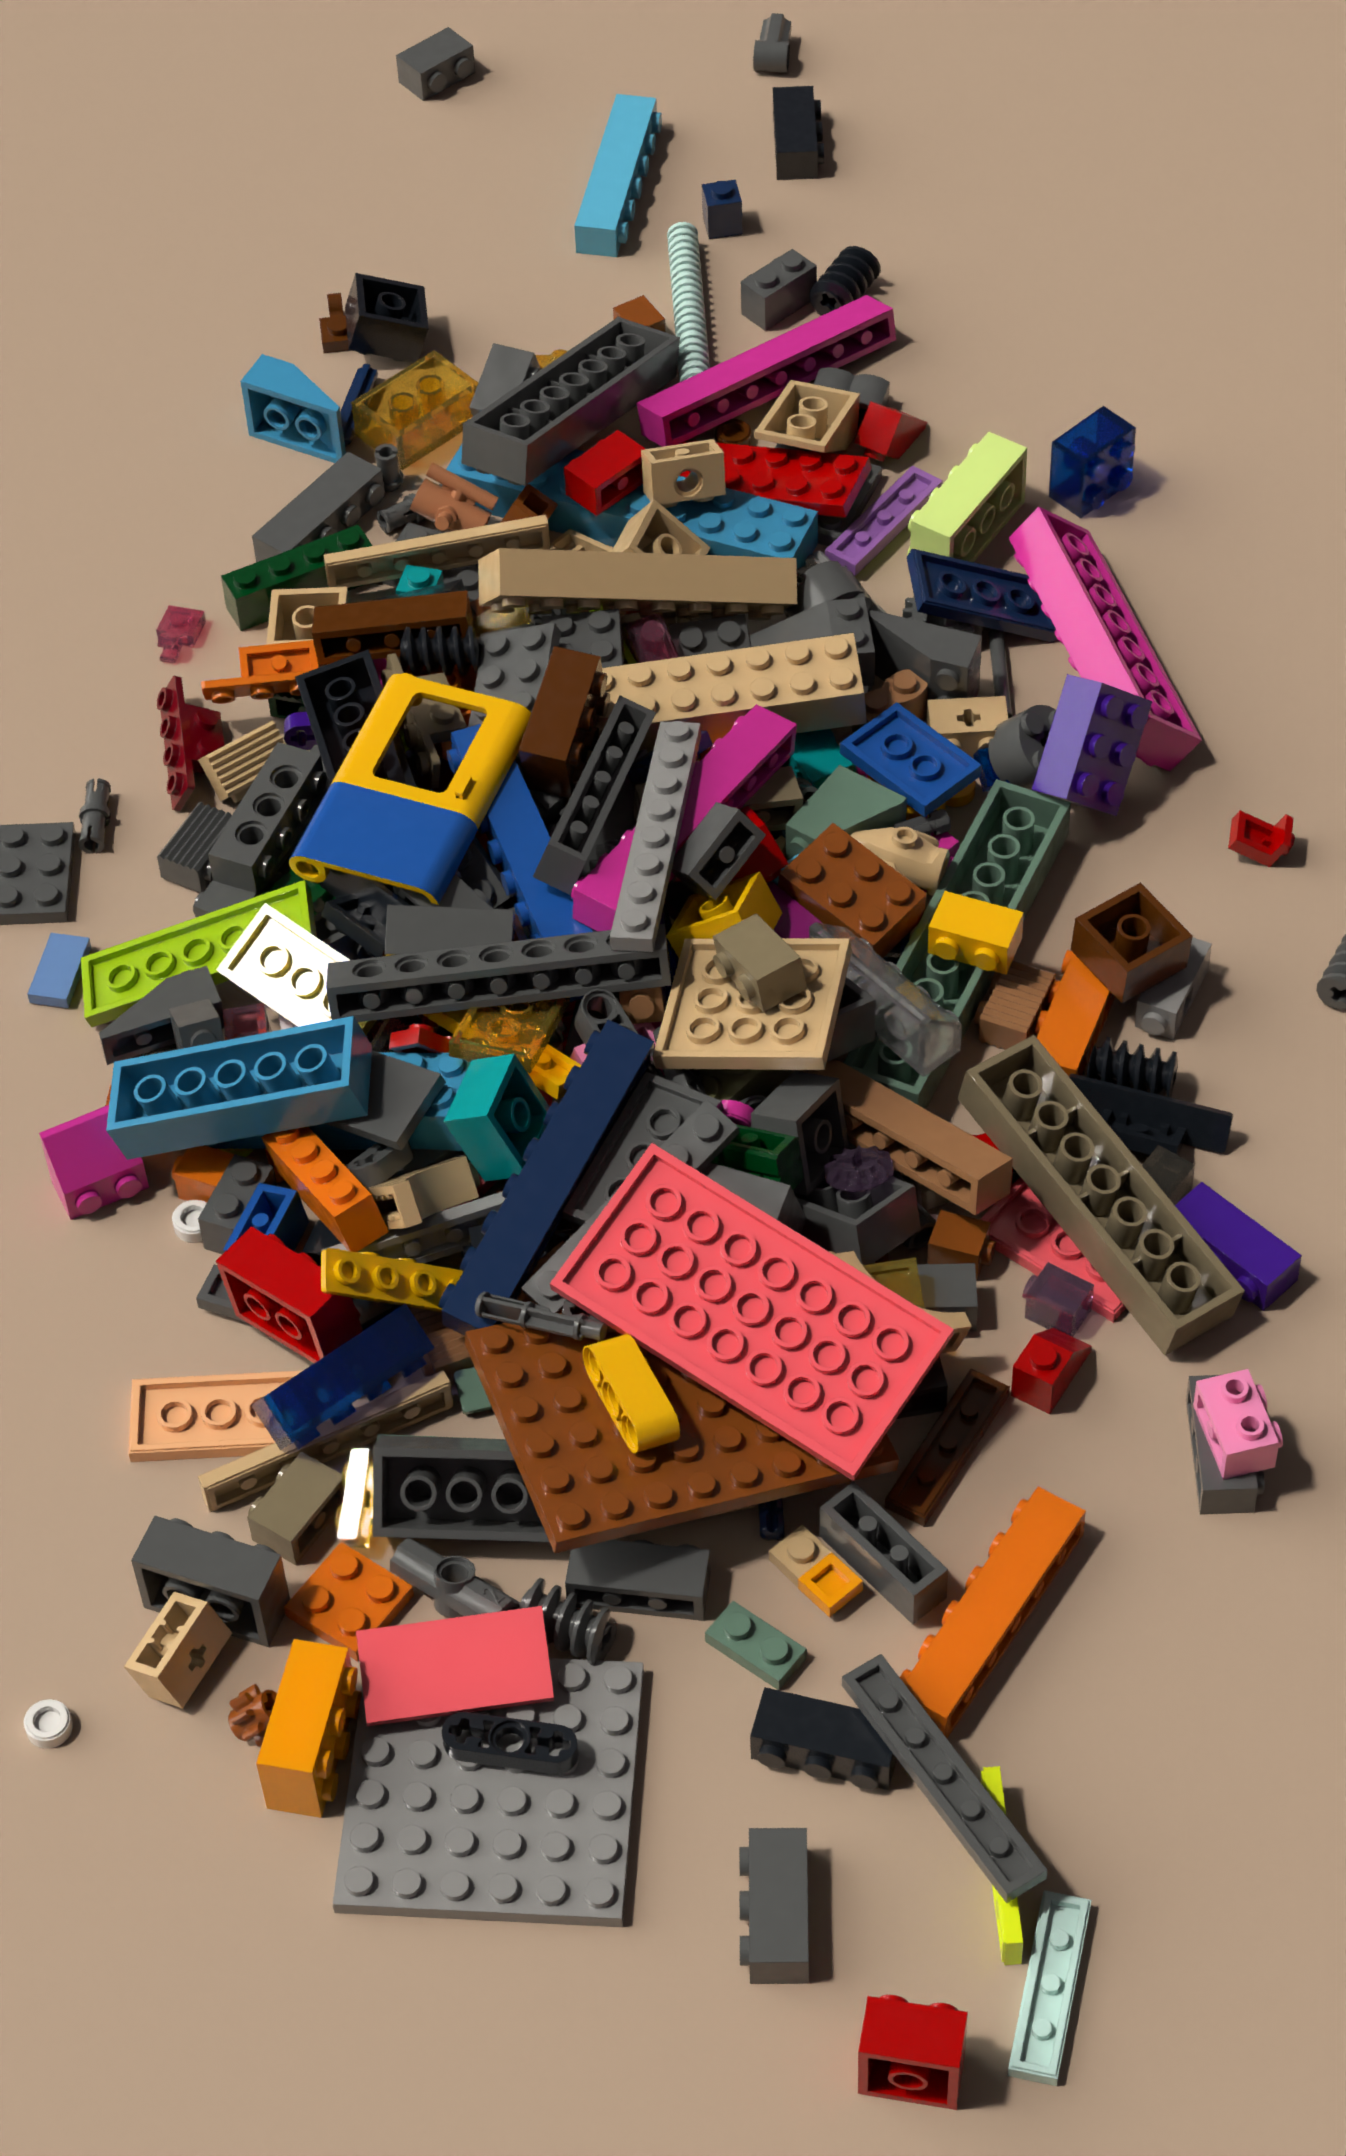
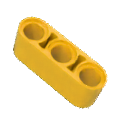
M624 1334L584 1346L583 1361L586 1372L632 1453H638L679 1439L680 1427L674 1408L631 1335Z

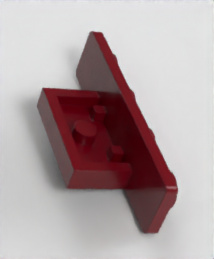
M174 675L167 687H163L160 690L157 698V709L161 711L160 736L164 738L165 745L163 763L167 766L168 770L166 790L171 796L172 810L181 812L195 789L193 771L205 774L198 759L225 746L220 712L186 704L182 677Z

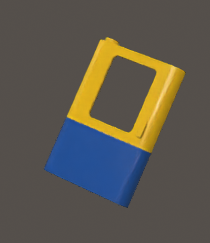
M408 673L393 674L388 679L289 859L290 868L299 877L315 883L323 882L327 878L330 868L421 893L431 903L439 905L519 752L531 712L523 705L512 701L417 678ZM424 698L486 714L449 787L441 793L374 776L410 708L419 706Z

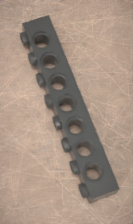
M659 924L653 952L611 950V930L328 963L326 992L331 1019L335 1020L354 1016L357 1022L584 996L590 990L597 988L605 989L612 993L671 986L670 960L665 924Z

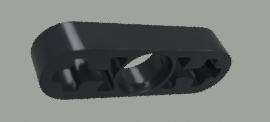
M458 1712L448 1717L442 1726L445 1752L451 1758L458 1761L550 1774L565 1773L571 1770L578 1761L579 1752L576 1735L570 1728L563 1725ZM462 1730L471 1731V1736L466 1738L465 1743H457L456 1737L462 1734ZM485 1732H489L488 1748H484L482 1740L485 1741ZM506 1734H516L524 1741L522 1746L514 1752L500 1750L497 1747V1742ZM532 1738H537L538 1745H535V1754H531ZM555 1743H563L564 1749L560 1750L559 1755L551 1756L549 1749H553Z

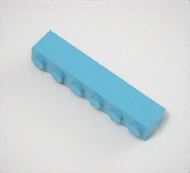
M616 94L574 225L576 253L617 257L621 243L626 244L629 231L628 221H633L635 216V198L640 199L641 177H646L648 174V155L654 154L656 144L655 133L661 132L662 113L657 112L656 98Z

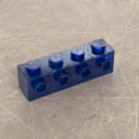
M405 1303L251 1406L280 1450L292 1443L299 1450L321 1435L316 1428L328 1419L335 1426L356 1412L352 1405L353 1402L364 1395L370 1402L392 1388L388 1379L398 1372H401L403 1377L406 1378L425 1366L427 1363L422 1356L435 1347Z

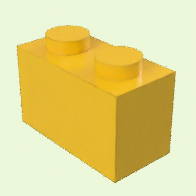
M944 891L928 926V953L946 960H954L976 966L982 970L1007 975L1022 940L1024 912Z

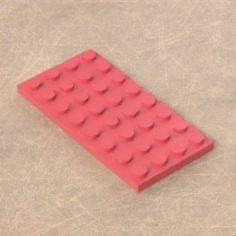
M653 1143L647 1148L550 1282L552 1291L601 1322L606 1323L620 1334L631 1335L636 1344L852 1481L860 1473L954 1334V1329Z

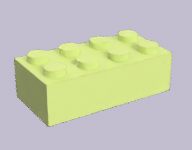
M988 432L979 443L973 444L963 462L959 466L955 465L952 468L948 479L940 488L936 487L922 509L916 510L912 514L908 524V530L911 531L908 554L911 549H917L974 562L1025 503L1027 447L991 432Z

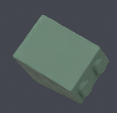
M839 765L786 824V860L788 861L795 855H799L832 823H835L851 835L855 831L880 829L888 826L893 827L894 824L906 821L907 798Z

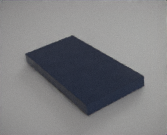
M911 549L906 559L917 612L1053 643L1057 639L1054 633L1056 630L1054 624L1041 609L1043 604L1041 599L1028 584V575L917 549Z

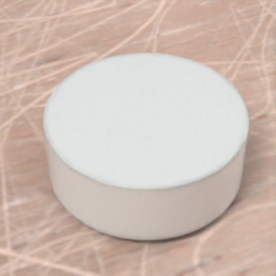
M189 1200L183 1202L174 1210L172 1222L178 1238L189 1243L203 1241L198 1218L207 1202Z
M47 1699L35 1703L28 1709L24 1717V1728L28 1739L33 1745L39 1748L50 1749L60 1746L70 1737L73 1722L68 1708L62 1702Z

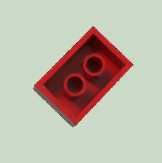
M251 1226L215 1261L237 1317L329 1373L365 1338L359 1321L360 1313L354 1306L352 1298L323 1293L321 1291V1267L308 1254L304 1252L298 1254L286 1247L274 1234L265 1235Z

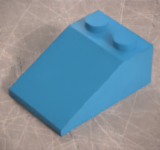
M262 354L240 381L249 436L336 463L346 454L340 407L294 364Z

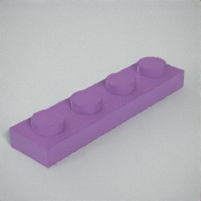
M911 466L825 549V555L831 561H838L841 566L845 567L846 565L853 575L856 576L909 524L912 514L916 510L922 509L928 502L932 491L936 487L940 488L942 486L943 480L915 466Z

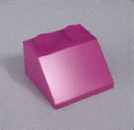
M109 1105L39 1133L52 1184L70 1220L84 1214L93 1213L103 1206L123 1198H130L138 1192L149 1188L142 1158L127 1160L106 1131Z

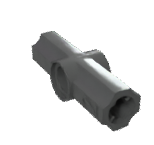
M410 1538L404 1540L398 1545L394 1556L390 1559V1572L433 1597L436 1611L443 1616L455 1618L518 1609L520 1604L519 1601L475 1576V1566L469 1559L462 1556L443 1557L417 1540L414 1541Z

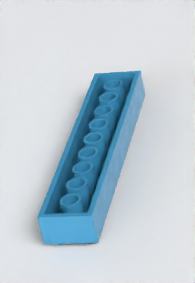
M461 444L446 470L499 497L493 510L477 502L475 504L491 512V515L504 518L525 486L511 484L507 479L493 474H483L478 472L476 468L461 464ZM577 449L529 483L558 504L548 520L549 530L565 533L567 530L572 529L612 547L615 546L628 520L650 503L643 492V484L598 516L568 497L565 490L564 467L571 460L585 453V451ZM679 476L677 481H682L686 477ZM726 488V495L714 496V499L711 501L678 502L676 506L665 508L710 547L707 555L796 558L797 582L808 563L806 561L807 557L813 554L818 545V511Z

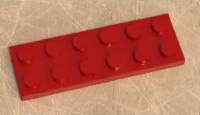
M686 440V441H684V442H682V443H680V444L690 443V442H697V441H696V440ZM717 443L724 452L726 488L818 511V515L846 517L872 469L869 457ZM685 471L679 476L687 478L690 471Z

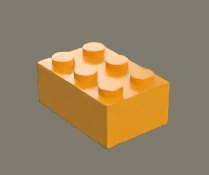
M293 1639L256 1762L267 1809L322 1818L326 1802H333L338 1788V1773H335L338 1760H345L350 1746V1732L347 1729L350 1718L357 1719L362 1692L356 1690L358 1670L356 1667H352L349 1649L346 1647Z

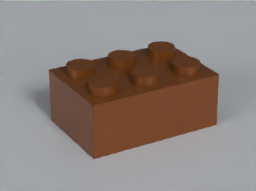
M832 823L779 873L778 886L827 926V938H850L851 957L869 971L918 925L924 914L927 893L835 823Z

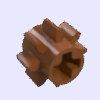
M254 1684L240 1692L238 1697L229 1702L233 1710L229 1713L228 1722L232 1732L238 1739L245 1742L254 1738L257 1746L261 1747L277 1693L275 1691L265 1690L261 1693L257 1684Z

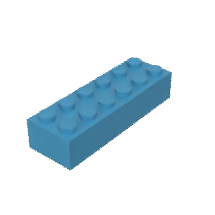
M350 1016L115 1061L106 1131L128 1160L367 1116L372 1045L355 1017Z

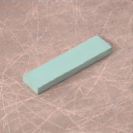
M1043 1891L1008 2067L1009 2077L1057 2086L1092 1900Z

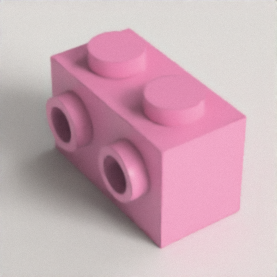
M1249 1369L1196 1381L1193 1407L1223 1480L1274 1468L1278 1448L1283 1446L1281 1430L1276 1421L1270 1422L1266 1412L1267 1399L1264 1389L1260 1384H1254Z

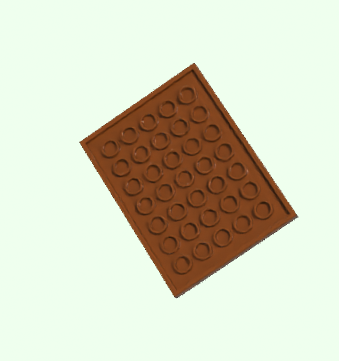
M582 1309L575 1310V1314L583 1313ZM502 1323L465 1332V1346L555 1554L852 1481L639 1345L640 1351L674 1408L679 1422L680 1437L676 1441L638 1453H632L593 1386L584 1366V1346L601 1341L590 1338L578 1341L571 1337L532 1328L526 1329L510 1323ZM619 1332L607 1333L604 1340L621 1336L622 1334ZM887 1433L855 1480L897 1470L900 1459Z

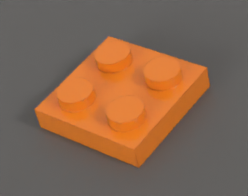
M340 1542L288 1601L284 1609L288 1618L334 1646L348 1648L350 1657L358 1662L359 1653L356 1631L388 1627L412 1599L414 1591L413 1586L343 1542Z

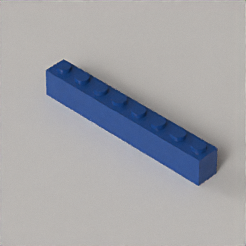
M481 724L451 732L452 749L447 750V759L453 774L458 770ZM514 760L478 829L480 834H487L489 839L487 841V849L494 865L500 864L503 872L500 875L504 891L507 896L514 895L517 902L514 904L515 913L519 918L521 926L528 927L531 934L528 936V939L593 932L592 928L573 919V899L571 894L569 895L533 877L551 838L520 769ZM584 996L560 998V1002L563 1005L583 999Z

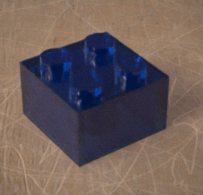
M1102 406L1052 441L1049 497L1079 518H1083L1092 510L1100 508L1106 500L1117 492L1125 490L1133 479L1136 427L1105 406Z

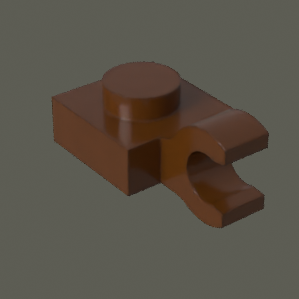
M341 293L327 294L330 317L319 318L323 353L349 351L346 315L343 312Z

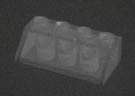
M817 922L809 927V938H850L852 954L846 977L876 999L875 1036L920 1075L925 1077L961 1050L962 1024L958 1017L952 1011L943 1009L931 999L929 993L923 987L916 986L907 979L893 962H887L877 954L867 940L858 938L846 927Z

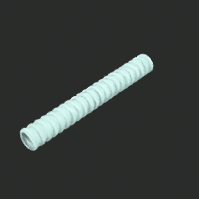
M687 222L673 224L667 232L675 335L680 337L678 355L679 383L710 368L698 231L694 225Z

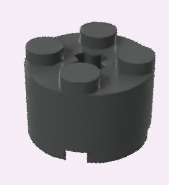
M826 561L811 567L801 575L804 581L797 587V604L786 608L785 611L789 617H792L825 601L865 597L867 612L869 613L873 608V601L846 565L844 567L838 561Z
M1035 705L996 726L994 738L989 740L988 752L991 765L1001 781L1008 780L1013 785L1032 790L1056 709L1047 705Z

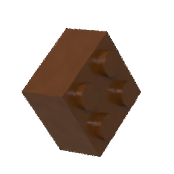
M1140 882L1076 917L1071 951L1121 1003H1124L1185 969L1188 964L1193 935Z

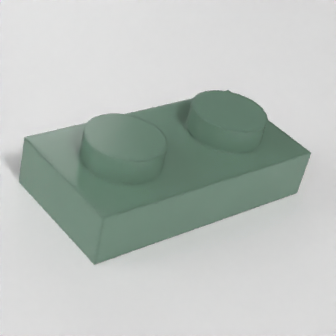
M732 1601L705 1632L706 1643L777 1690L784 1686L807 1658V1649L735 1601Z

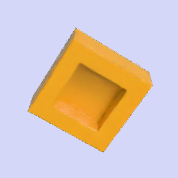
M831 1552L798 1579V1589L830 1618L863 1591V1580Z

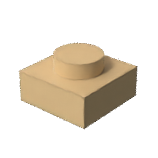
M802 1524L769 1550V1561L798 1587V1579L831 1553V1551Z

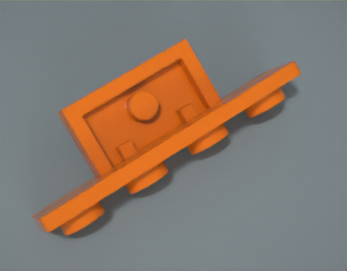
M313 640L238 647L241 677L202 681V692L205 700H212L213 703L217 704L230 703L235 700V697L251 696L255 700L272 698L274 693L289 692L294 696H301L295 676L319 668Z

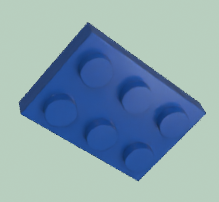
M897 702L840 742L841 755L882 786L906 797L907 805L923 817H926L981 776L982 765Z

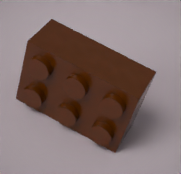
M557 646L553 647L519 748L523 776L528 789L566 798L571 797L587 762H584L588 750L593 751L598 741L599 728L596 725L599 716L605 717L609 708L610 693L605 691L608 676L607 673H603L601 656Z

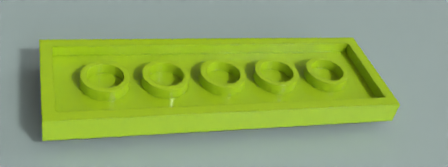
M303 880L81 957L84 1016L91 1027H95L116 1020L166 978L181 974L184 971L207 966L215 985L229 981L216 969L265 903L317 938L312 893L307 882Z

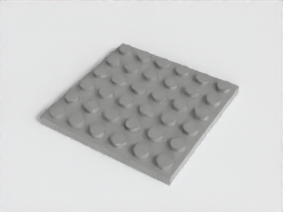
M549 1658L554 1701L470 1712L558 1724L570 1728L577 1738L579 1756L575 1766L562 1774L463 1762L451 1758L445 1752L442 1739V1726L451 1715L367 1726L363 1688L361 1686L362 1697L358 1709L333 1897L334 1913L623 1927L644 1678L643 1662L597 1660L595 1665L588 1663V1660ZM462 1730V1734L456 1737L457 1743H465L466 1738L471 1736V1731ZM485 1732V1741L482 1740L484 1748L489 1747V1732ZM506 1734L498 1740L497 1747L504 1752H514L522 1746L524 1741L516 1734ZM532 1738L531 1754H535V1745H538L537 1738ZM555 1743L554 1748L549 1749L550 1755L558 1756L560 1750L564 1749L563 1743Z

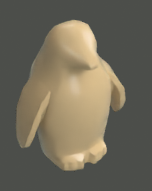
M889 827L855 831L850 835L917 887L927 890L931 896L936 892L947 871L950 859L949 849L938 848L939 841L935 837L912 828Z

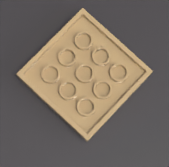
M713 938L685 939L653 1053L655 1068L825 1070L852 954L850 938H782L801 957L807 989L765 1012L751 999L745 1000L730 977L723 978L718 972L713 961V956L717 954Z

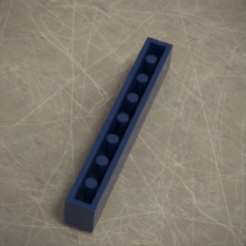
M609 1019L601 1032L593 1031L584 1049L587 1057L581 1067L575 1065L571 1069L564 1084V1089L567 1092L560 1103L554 1101L545 1115L543 1124L547 1127L540 1139L533 1137L529 1142L523 1155V1161L526 1162L519 1175L513 1173L509 1177L502 1192V1197L505 1200L498 1212L492 1209L486 1217L481 1229L484 1237L477 1248L471 1246L466 1252L460 1265V1270L463 1271L456 1285L450 1283L443 1292L438 1306L442 1308V1323L444 1326L465 1336L466 1331L504 1323L489 1318L482 1319L476 1315L475 1303L478 1296L482 1292H489L492 1295L514 1300L518 1299L522 1292L521 1287L529 1280L563 1220L564 1215L562 1211L653 1060L654 1041Z

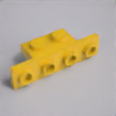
M327 1248L321 1252V1291L323 1293L442 1312V1308L438 1305L443 1292L450 1283L456 1285L463 1271L458 1269L417 1263L416 1260L410 1258L393 1259L381 1257L378 1253L374 1252L358 1253L334 1248Z

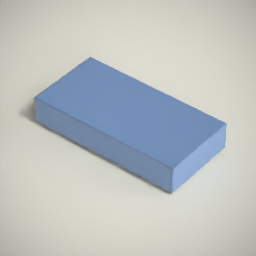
M50 933L27 994L29 1003L69 1008L82 974L81 957L89 955L91 950L90 938Z

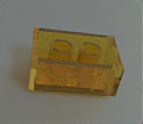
M434 350L351 402L355 435L373 449L382 444L394 445L398 449L399 469L404 470L463 432V423L473 417L469 407L478 382Z

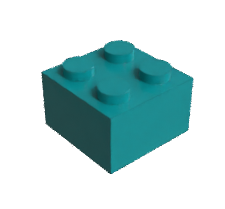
M515 1054L471 1060L443 1122L484 1181L507 1179L513 1173L519 1175L526 1163L523 1161L524 1152L533 1137L540 1139L547 1127L543 1124V1121L550 1106Z

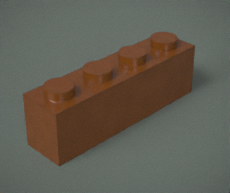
M468 590L314 607L312 638L318 665H327L368 649L372 659L387 658L388 654L396 653L397 657H400L401 638L406 627H410L414 638H418L421 627H426L429 637L433 638L437 626L442 627L445 637L450 636L453 626H457L460 636L465 637L468 626H473L474 623Z

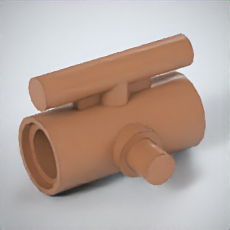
M432 463L426 476L443 485L440 486L425 478L412 501L410 510L434 522L435 527L441 531L447 529L452 532L487 525L492 513L475 503L477 502L493 510L499 497Z

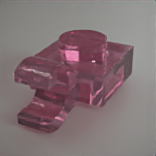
M172 605L168 606L156 629L157 646L163 647L160 661L176 663L183 645L195 646L206 623L204 611Z

